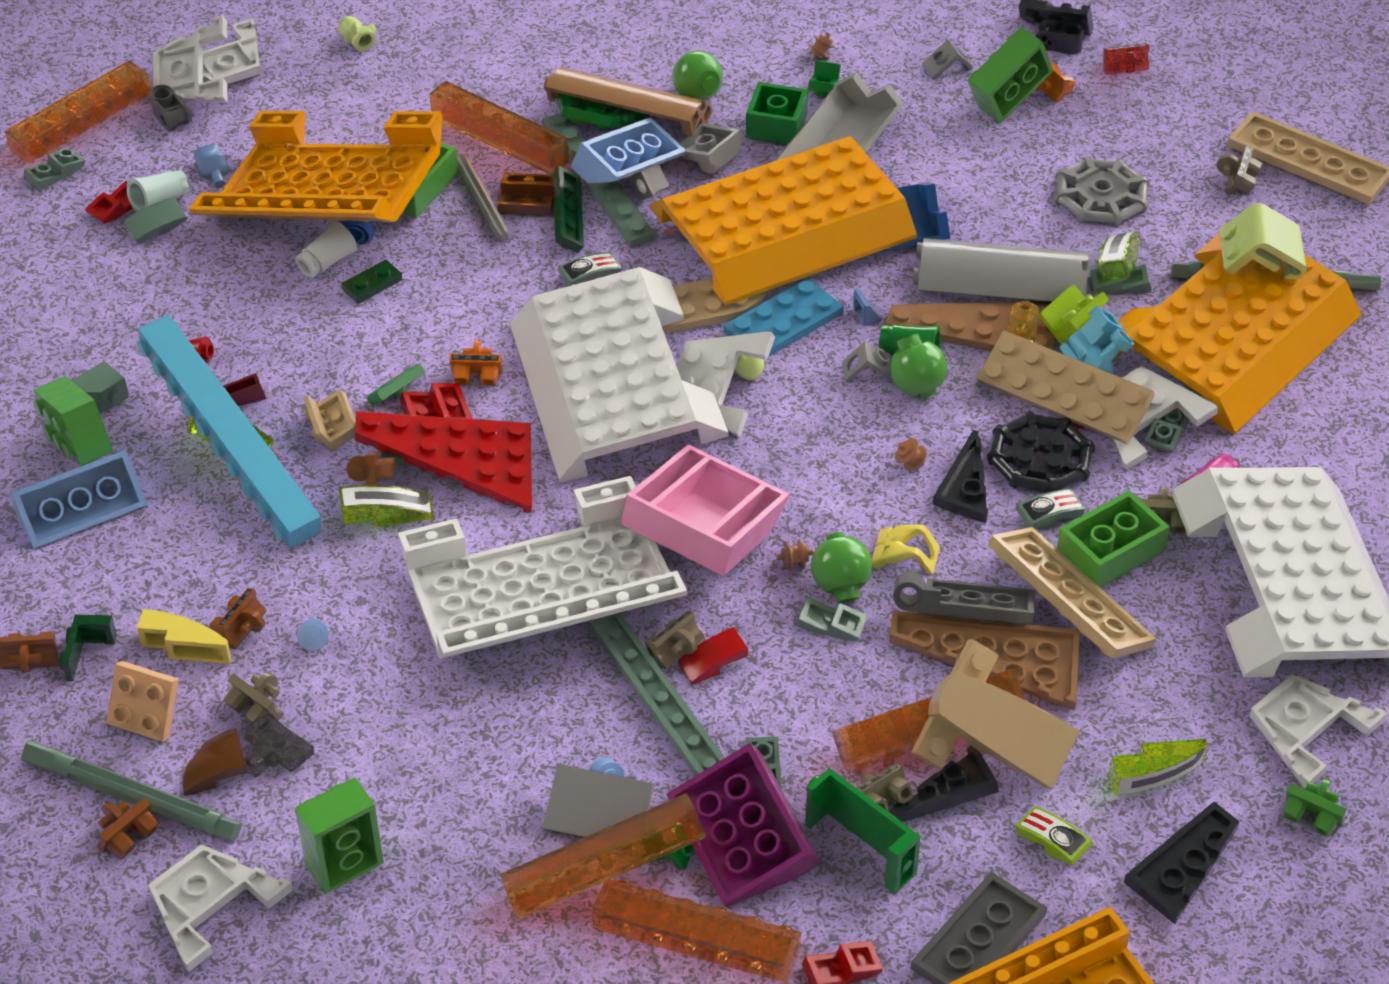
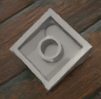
M700 123L692 137L686 135L678 142L686 150L685 154L679 157L697 162L698 168L702 172L714 174L740 152L743 140L741 130Z

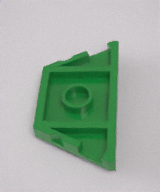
M558 93L555 100L561 117L570 118L571 122L577 124L592 123L598 129L630 125L650 117L649 114Z

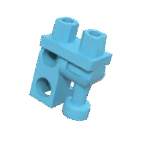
M1096 305L1088 313L1091 319L1081 330L1075 332L1069 338L1068 343L1064 342L1059 348L1066 356L1112 374L1113 366L1111 361L1120 350L1128 351L1134 345V342L1123 332L1124 328L1112 313Z

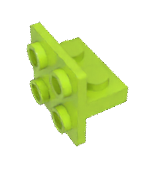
M1073 284L1039 313V317L1062 345L1064 342L1068 343L1069 338L1075 332L1081 330L1091 319L1088 313L1096 305L1102 307L1110 299L1103 291L1095 297H1092L1091 294L1084 297Z

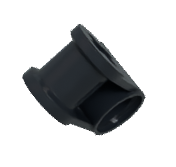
M1046 18L1040 22L1039 32L1035 34V37L1043 42L1046 51L1072 55L1082 51L1084 27L1080 23L1059 21L1051 18Z

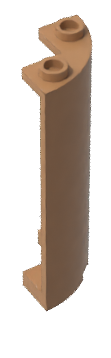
M565 67L558 68L551 76H547L544 82V90L547 93L548 101L554 102L558 93L678 121L681 123L682 134L691 137L700 123L708 124L713 112L712 106L708 101Z

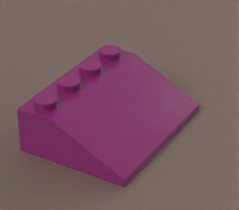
M751 742L666 794L725 907L792 881L821 864L818 855L765 758Z

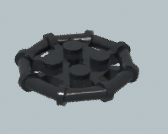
M1029 411L1024 416L1004 425L998 424L993 429L994 437L991 450L986 456L988 464L994 465L1010 482L1009 486L1014 489L1021 487L1052 492L1061 490L1080 480L1086 481L1090 476L1089 466L1092 453L1095 451L1094 442L1087 439L1072 424L1071 419L1067 417L1060 419L1036 415L1033 411ZM1037 426L1055 429V432L1037 429ZM1023 429V430L1021 431V434H1020V435L1016 436V435L1013 434V433H1015V432H1017V431ZM1066 435L1075 443L1074 445H1070L1067 442ZM1004 443L1012 446L1011 452L1002 451ZM1038 451L1046 453L1043 457L1037 456ZM1079 456L1078 464L1070 463V457ZM1009 463L1016 464L1019 467V471L1015 472ZM1061 472V474L1067 473L1066 475H1063L1057 479L1055 478V474Z

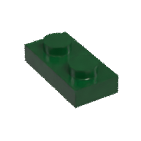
M385 259L342 282L341 286L342 290L359 304L403 279L402 273Z

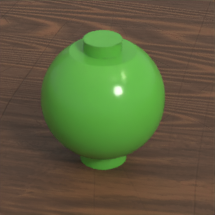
M691 51L681 56L675 63L672 81L680 95L706 101L715 96L721 88L723 71L720 63L713 55L704 51Z
M918 333L898 340L899 349L892 356L890 363V373L894 384L905 394L910 396L919 394L921 399L937 394L935 388L943 384L947 375V361L941 349L932 342L920 340Z
M844 532L826 535V541L821 542L817 546L811 559V573L815 582L825 592L835 595L837 603L861 598L860 589L868 582L872 572V559L868 549L858 539L851 536L844 537Z

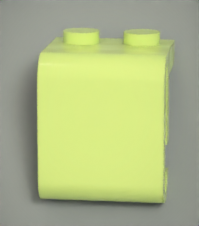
M1256 203L1250 205L1219 230L1224 270L1232 275L1252 259L1273 272L1281 268V259L1284 278L1290 280L1302 277L1307 271L1300 226L1264 204Z

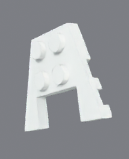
M223 15L214 18L215 22L207 27L201 25L196 28L195 33L185 39L180 37L153 52V87L156 85H168L182 101L227 102V82L224 78L203 82V45L227 39V20Z
M253 18L232 25L233 33L238 39L237 41L203 51V82L224 78L228 85L261 74Z
M772 332L686 341L677 365L681 380L713 392L727 430L736 437L741 436L748 413L743 409L722 405L740 355L764 360L768 359L775 339Z
M1143 366L1122 377L1153 390L1155 394L1134 434L1152 424L1155 418L1160 419L1176 408H1179L1196 427L1218 414V407L1214 403ZM1134 437L1131 438L1128 445L1113 439L1114 447L1118 451L1121 463L1126 470L1147 458V450Z
M1291 674L1251 708L1250 718L1300 784L1306 788L1309 781L1315 783L1325 774L1327 769L1326 764L1304 749L1309 743L1340 717L1368 736L1386 720L1387 712L1377 707L1373 711L1360 706L1361 701L1351 697L1345 700L1330 694L1331 689Z
M202 844L148 885L154 902L188 972L213 954L212 945L194 929L237 895L247 889L270 909L293 891L291 882L281 877L278 880L268 876L265 870L258 867L251 869L239 864L238 859Z

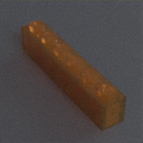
M131 61L123 63L5 130L9 150L28 164L42 157L44 154L63 145L70 139L84 133L89 128L103 122L108 117L150 94L151 86L148 73Z
M448 81L443 82L429 94L431 111H441L442 123L550 175H553L558 166L564 167L569 163L568 138Z
M1015 668L988 676L985 683L998 687L1026 701ZM932 696L832 730L831 732L844 768L854 766L855 770L859 771L873 766V759L884 756L885 761L904 755L903 748L912 745L914 747L929 717L928 709Z
M687 793L501 873L500 877L517 919H521L706 838L697 812Z
M605 878L592 909L593 929L789 984L801 951V932L789 926H778L761 921L753 916L746 917L731 913L721 907L713 908L696 903L688 898L673 897L663 894L656 889H644L623 880L615 881Z

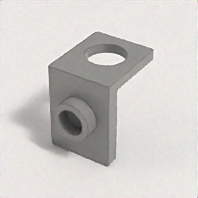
M948 39L923 62L934 78H938L957 59L970 70L974 68L964 53Z
M659 165L628 177L640 201L656 195L658 191L669 186Z
M864 341L842 361L845 381L850 382L867 366L892 379L890 373L892 357L884 350L877 349ZM858 357V364L853 370H850L851 363Z

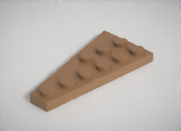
M1052 301L892 305L885 325L890 326L894 324L904 326H940L942 342L992 351L1003 330L1052 350L1056 342V337L1039 317V313Z
M893 611L890 631L891 643L955 666L967 640L974 639L999 655L988 679L1075 710L1080 631L1078 629L1030 624L1018 627L1000 621L982 623L971 618L953 620L942 615Z

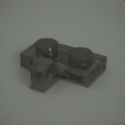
M266 714L245 731L246 741L254 746L252 753L245 758L247 772L255 778L261 775L269 766L274 768L278 764L289 772H293L314 755V746L270 715Z

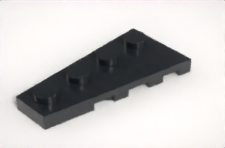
M1212 802L1125 875L1124 883L1173 924H1176L1237 831L1239 820L1216 802Z

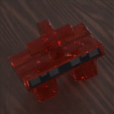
M1143 43L1103 48L1104 74L1123 72L1129 74L1135 71L1149 70V44Z

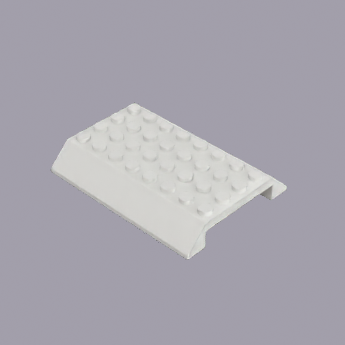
M637 267L532 296L511 321L512 333L559 483L588 476L585 460L694 429L701 444L729 436L713 392L681 380L662 326L685 320L670 279Z
M1321 467L1209 468L1172 490L1171 494L1188 537H1217L1225 521L1259 604V608L1231 622L1225 628L1244 678L1274 677L1281 660L1383 658L1389 671V598L1339 488Z
M627 476L574 489V497L582 527L467 555L465 537L457 518L399 532L398 536L408 576L439 659L686 596L687 589L678 571H669L656 542L635 533L621 524L626 495L636 488L632 477Z

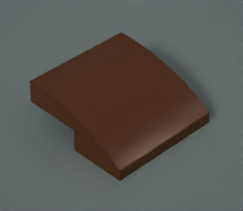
M504 173L501 181V195L498 201L499 214L551 216L554 202L553 175Z

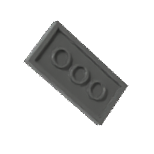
M990 872L911 961V969L933 984H948L1015 952L1046 916L1047 907L993 872Z

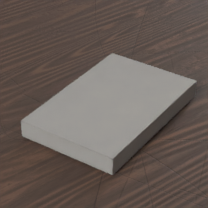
M558 763L542 828L638 849L644 834L655 785L649 782Z

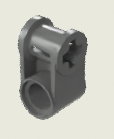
M156 85L150 90L153 114L167 131H171L174 126L183 122H192V115L187 104L178 97L170 86Z

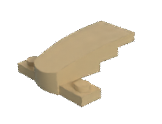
M974 639L967 640L951 674L947 675L933 692L928 709L929 717L911 753L933 767L942 769L959 736L982 754L991 755L1014 772H1021L1043 787L1052 788L1080 731L1047 711L1007 691L985 683L999 655Z

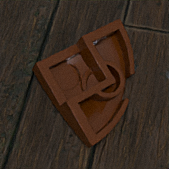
M236 728L222 732L205 742L193 759L189 760L183 777L184 796L217 788L215 781L247 773Z

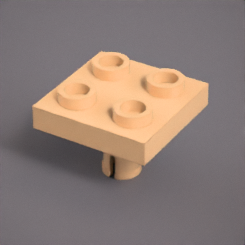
M124 661L115 665L106 724L164 742L170 736L179 679Z

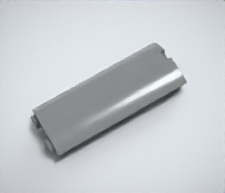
M924 238L923 243H917L916 259H921L920 268H914L913 285H918V291L1053 302L1068 287L1074 284L1084 297L1086 295L1088 252Z

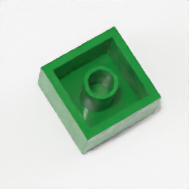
M758 82L746 112V138L788 144L804 125L807 117L808 89Z

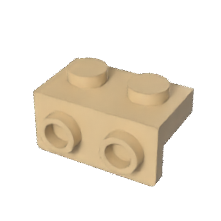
M341 389L318 403L309 395L303 398L307 408L304 410V414L313 425L311 434L318 444L324 443L330 450H335L355 437V417L347 395Z

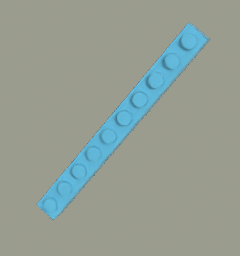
M168 314L139 327V341H137L139 352L143 357L147 356L150 359L155 374L158 377L162 376L164 378L169 393L173 397H178L186 416H192L195 420L200 435L202 437L206 436L209 439L214 454L217 457H222L226 462V468L231 477L238 478L245 496L255 501L260 516L264 520L268 519L272 524V530L279 541L283 540L289 548H292L320 534L321 516L171 316Z

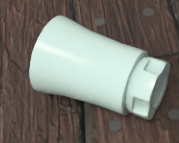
M181 170L167 171L147 177L131 178L127 182V196L136 212L173 197L179 199L180 196L189 192L187 177Z

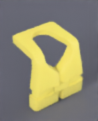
M921 524L897 525L895 528L887 527L880 529L872 557V566L880 568L889 563L893 564L915 557L925 572L931 575L935 570L940 546L927 527ZM921 533L930 549V559L920 549L909 547L905 544Z

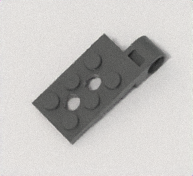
M905 571L895 581L893 600L896 606L904 611L945 615L953 620H960L965 617L975 618L982 623L1002 621L1018 627L1025 626L1026 624L1033 625L1035 590L930 578H927L926 584L923 576L915 571ZM906 587H912L917 591V593L914 595L905 594L902 591V589Z

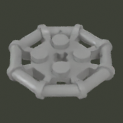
M1083 157L1081 162L1067 169H1060L1055 175L1057 180L1056 193L1053 197L1055 203L1062 205L1070 211L1081 223L1091 221L1112 223L1114 226H1119L1122 221L1139 212L1144 213L1149 207L1147 189L1150 186V182L1146 177H1141L1125 165L1123 160L1106 161ZM1067 184L1075 185V188H1067ZM1129 190H1136L1137 193H1129ZM1077 199L1079 202L1083 204V207L1079 206L1073 200ZM1124 204L1129 205L1128 207L1119 211L1120 206Z

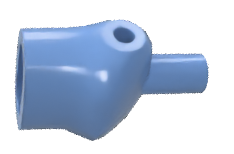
M205 145L196 149L194 159L197 163L200 177L212 178L216 188L225 186L222 175L229 172V166L219 146Z

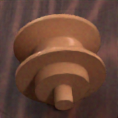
M828 32L825 36L814 34L816 42L814 45L808 44L811 48L810 52L814 54L812 59L817 60L818 57L823 59L824 56L829 58L828 49L835 48L832 45L833 41L829 39L831 34Z
M908 439L898 444L895 460L898 463H904L906 470H915L924 465L927 449L924 446H919V442L916 439Z
M798 539L796 546H790L788 541H785L784 547L781 548V554L776 555L777 561L782 560L783 565H787L789 571H792L794 564H800L802 569H805L806 562H809V556L813 555V549L808 550L806 544H803L801 539Z

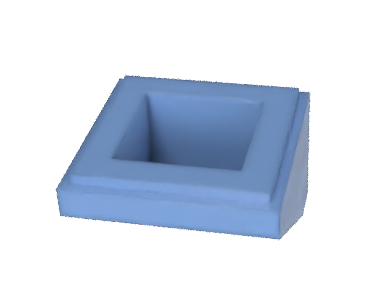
M858 288L854 289L853 311L862 325L867 326L881 322V317L870 301Z

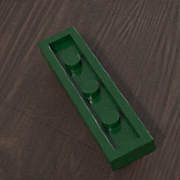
M558 166L553 172L555 243L565 249L579 253L584 247L581 177Z

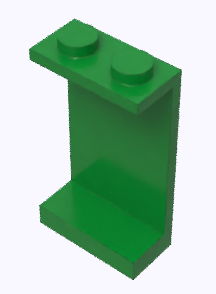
M828 768L820 776H814L809 781L806 787L805 826L811 829L823 817L829 814L887 859L885 888L893 894H896L917 875L920 835L831 768Z

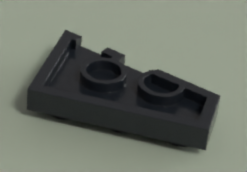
M1021 0L1018 6L1020 17L1031 24L1051 18L1059 21L1080 23L1084 27V35L1091 36L1094 29L1091 6L1082 5L1081 9H1074L1070 3H1062L1060 7H1056L1048 1Z

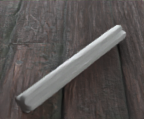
M466 154L457 156L458 171L496 240L500 243L509 240L511 236L509 230Z

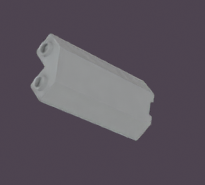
M856 72L840 80L774 161L851 136L866 153L905 103L890 84L871 92Z

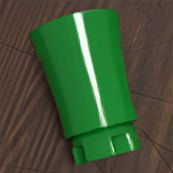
M883 325L879 337V348L886 353H890V355H894L899 349L898 340L917 333L920 340L932 342L940 348L941 327Z

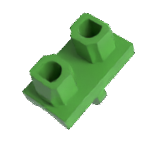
M1324 778L1320 786L1309 781L1305 789L1290 783L1286 791L1284 818L1300 824L1305 812L1308 811L1317 816L1312 830L1328 838L1337 825L1340 827L1343 825L1347 808L1336 804L1340 795L1329 790L1331 780Z

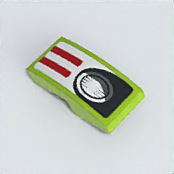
M1034 806L1015 825L1019 836L1044 845L1048 856L1070 865H1074L1093 845L1092 840L1079 829L1057 815L1037 806Z

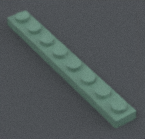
M560 113L542 118V126L568 162L572 164L580 144L587 140L577 126L570 121V118L561 117ZM581 178L630 248L655 240V232L617 181L587 183Z
M618 613L588 621V627L693 774L696 776L724 759V755L622 615Z

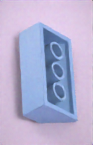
M650 117L582 142L570 167L587 183L613 182L682 156L686 150Z
M126 450L8 493L18 520L33 548L40 547L147 505Z

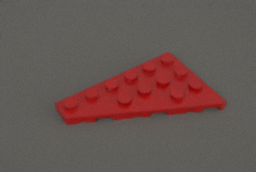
M356 411L355 441L366 446H373L385 454L387 451L404 457V462L425 471H431L443 479L449 476L463 482V487L483 496H490L502 504L505 501L523 508L524 513H531V423Z

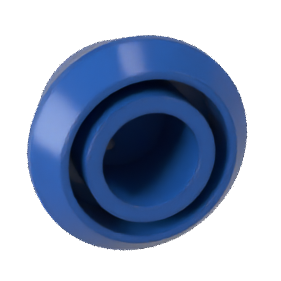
M372 221L339 222L349 230L359 245L370 242L374 236Z

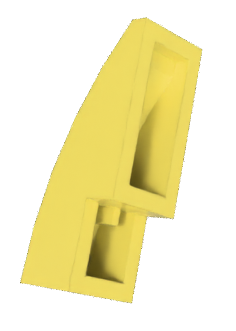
M142 610L137 625L141 647L167 649L169 659L231 663L228 640L214 630L179 615L156 610Z

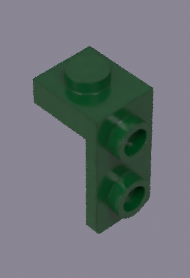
M74 615L72 627H68L66 630V649L61 651L59 657V666L61 670H64L67 681H74L84 643L115 644L117 633L112 615Z

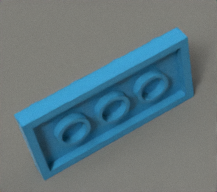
M807 277L724 324L723 333L727 336L772 332L775 339L769 356L842 315L844 313V306Z

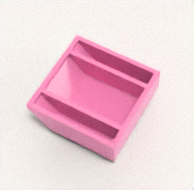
M688 444L626 495L621 524L635 533L641 534L657 542L659 545L701 564L712 572L725 576L769 536L790 494Z

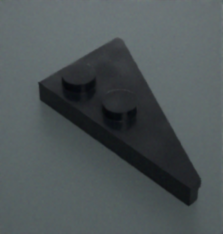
M973 430L933 496V505L986 523L988 520V508L986 505V486L984 485V465L981 456V438L978 435L979 432Z
M970 745L967 748L968 754L957 763L951 760L940 772L934 773L917 787L918 793L911 800L904 804L897 802L888 812L901 822H905L999 792L998 782L981 752Z

